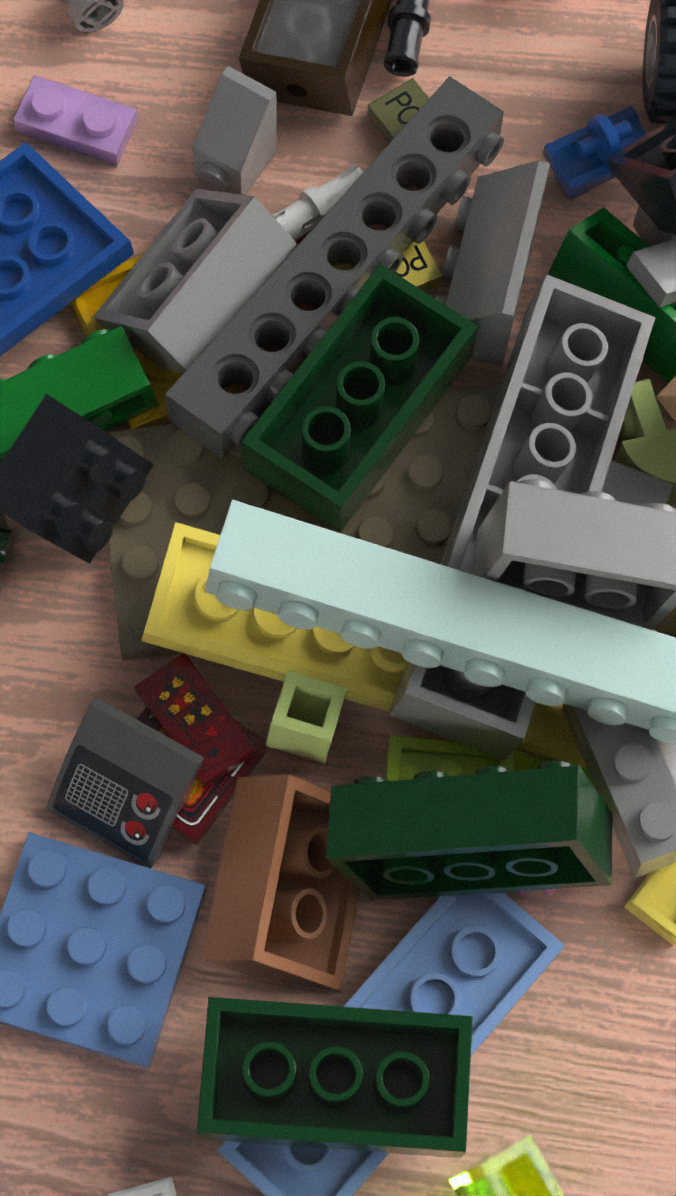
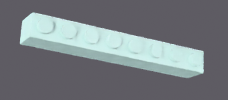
M232 500L209 569L205 588L206 593L216 595L217 600L222 604L237 610H251L254 607L277 614L278 618L285 624L298 629L309 630L316 626L340 634L342 640L359 648L372 649L380 646L402 653L405 660L417 666L435 668L441 665L464 672V676L475 684L487 687H497L501 684L525 691L529 699L539 704L559 706L564 703L588 711V715L598 722L609 725L628 723L649 730V734L659 741L676 744L675 637Z

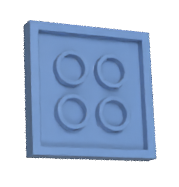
M29 832L0 913V1024L150 1069L205 897L206 885Z

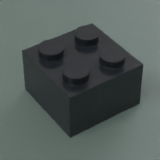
M46 394L0 464V511L34 534L90 564L96 553L110 540L113 527L130 501L135 499L142 491L145 479L154 464Z

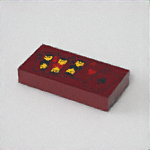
M185 653L134 686L136 694L167 737L204 757L197 778L205 789L256 754L253 744Z

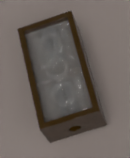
M259 0L239 56L242 73L275 91L276 102L353 116L392 0Z

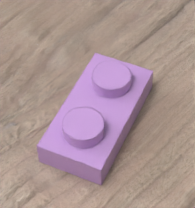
M35 75L13 119L15 131L117 166L138 121L136 108Z

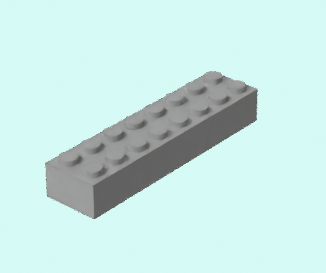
M545 275L526 309L440 563L441 565L470 574L474 573L478 529L509 481L540 480L549 483L555 490L576 494L588 491H602L655 317L550 275ZM407 661L389 716L505 760L524 740L535 702L526 696L525 691L502 684L497 687L482 686L469 681L464 676V672L441 665L435 668H426Z

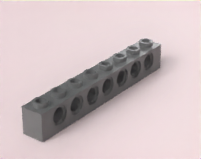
M449 76L165 394L168 421L222 459L229 454L235 445L242 447V440L378 265L381 264L396 273L402 262L404 251L413 241L420 244L427 238L437 221L438 212L447 202L454 205L460 200L469 186L471 174L480 164L487 167L493 162L504 143V138L500 136L504 111ZM447 148L453 150L454 152H442L438 149ZM415 186L420 188L421 190L409 191L404 189L403 187ZM380 224L388 227V229L373 230L368 226ZM339 263H346L352 265L354 268L350 270H338L332 266ZM302 303H314L319 308L305 311L296 306ZM267 343H278L285 348L277 352H267L260 347ZM236 383L243 384L249 388L239 394H231L223 390L226 386Z

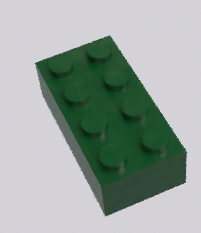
M379 264L242 440L243 470L338 533H341L472 358L478 326Z
M546 761L540 763L537 769L511 771L500 766H485L476 769L475 774L449 776L446 773L437 771H424L415 774L414 779L389 781L377 776H364L355 779L354 784L331 786L326 858L370 901L612 885L613 813L581 767L564 761Z
M208 997L197 1134L200 1139L461 1158L466 1153L473 1016Z

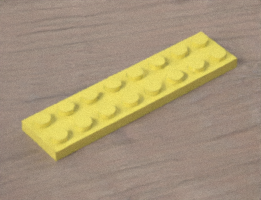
M175 522L142 636V642L283 682L289 670L347 688L344 698L346 700L390 712L407 663L402 653L380 646L372 649L359 648L348 644L342 640L340 634L316 626L309 630L298 629L285 624L278 618L277 614L254 607L251 610H237L222 604L217 600L216 595L205 592L209 569L220 535ZM535 702L525 738L517 748L587 768L562 711L563 704L548 706Z

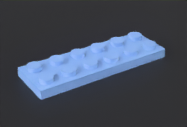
M503 892L440 896L343 1007L473 1016L472 1056L557 957L565 945ZM225 1141L217 1150L223 1158L265 1196H353L389 1154Z

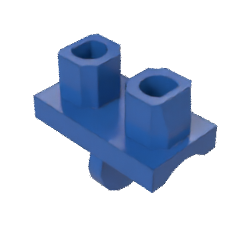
M630 106L608 117L604 114H597L589 118L586 127L544 145L543 155L547 162L550 163V167L555 173V178L566 196L573 199L588 192L589 189L615 178L606 160L647 134L640 124L636 111Z

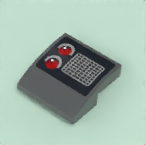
M96 697L90 704L65 756L46 810L148 868H152L163 854L177 813L190 797L204 757Z

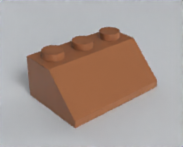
M291 774L238 777L201 960L245 975L330 991H341L360 890L326 858L330 791Z

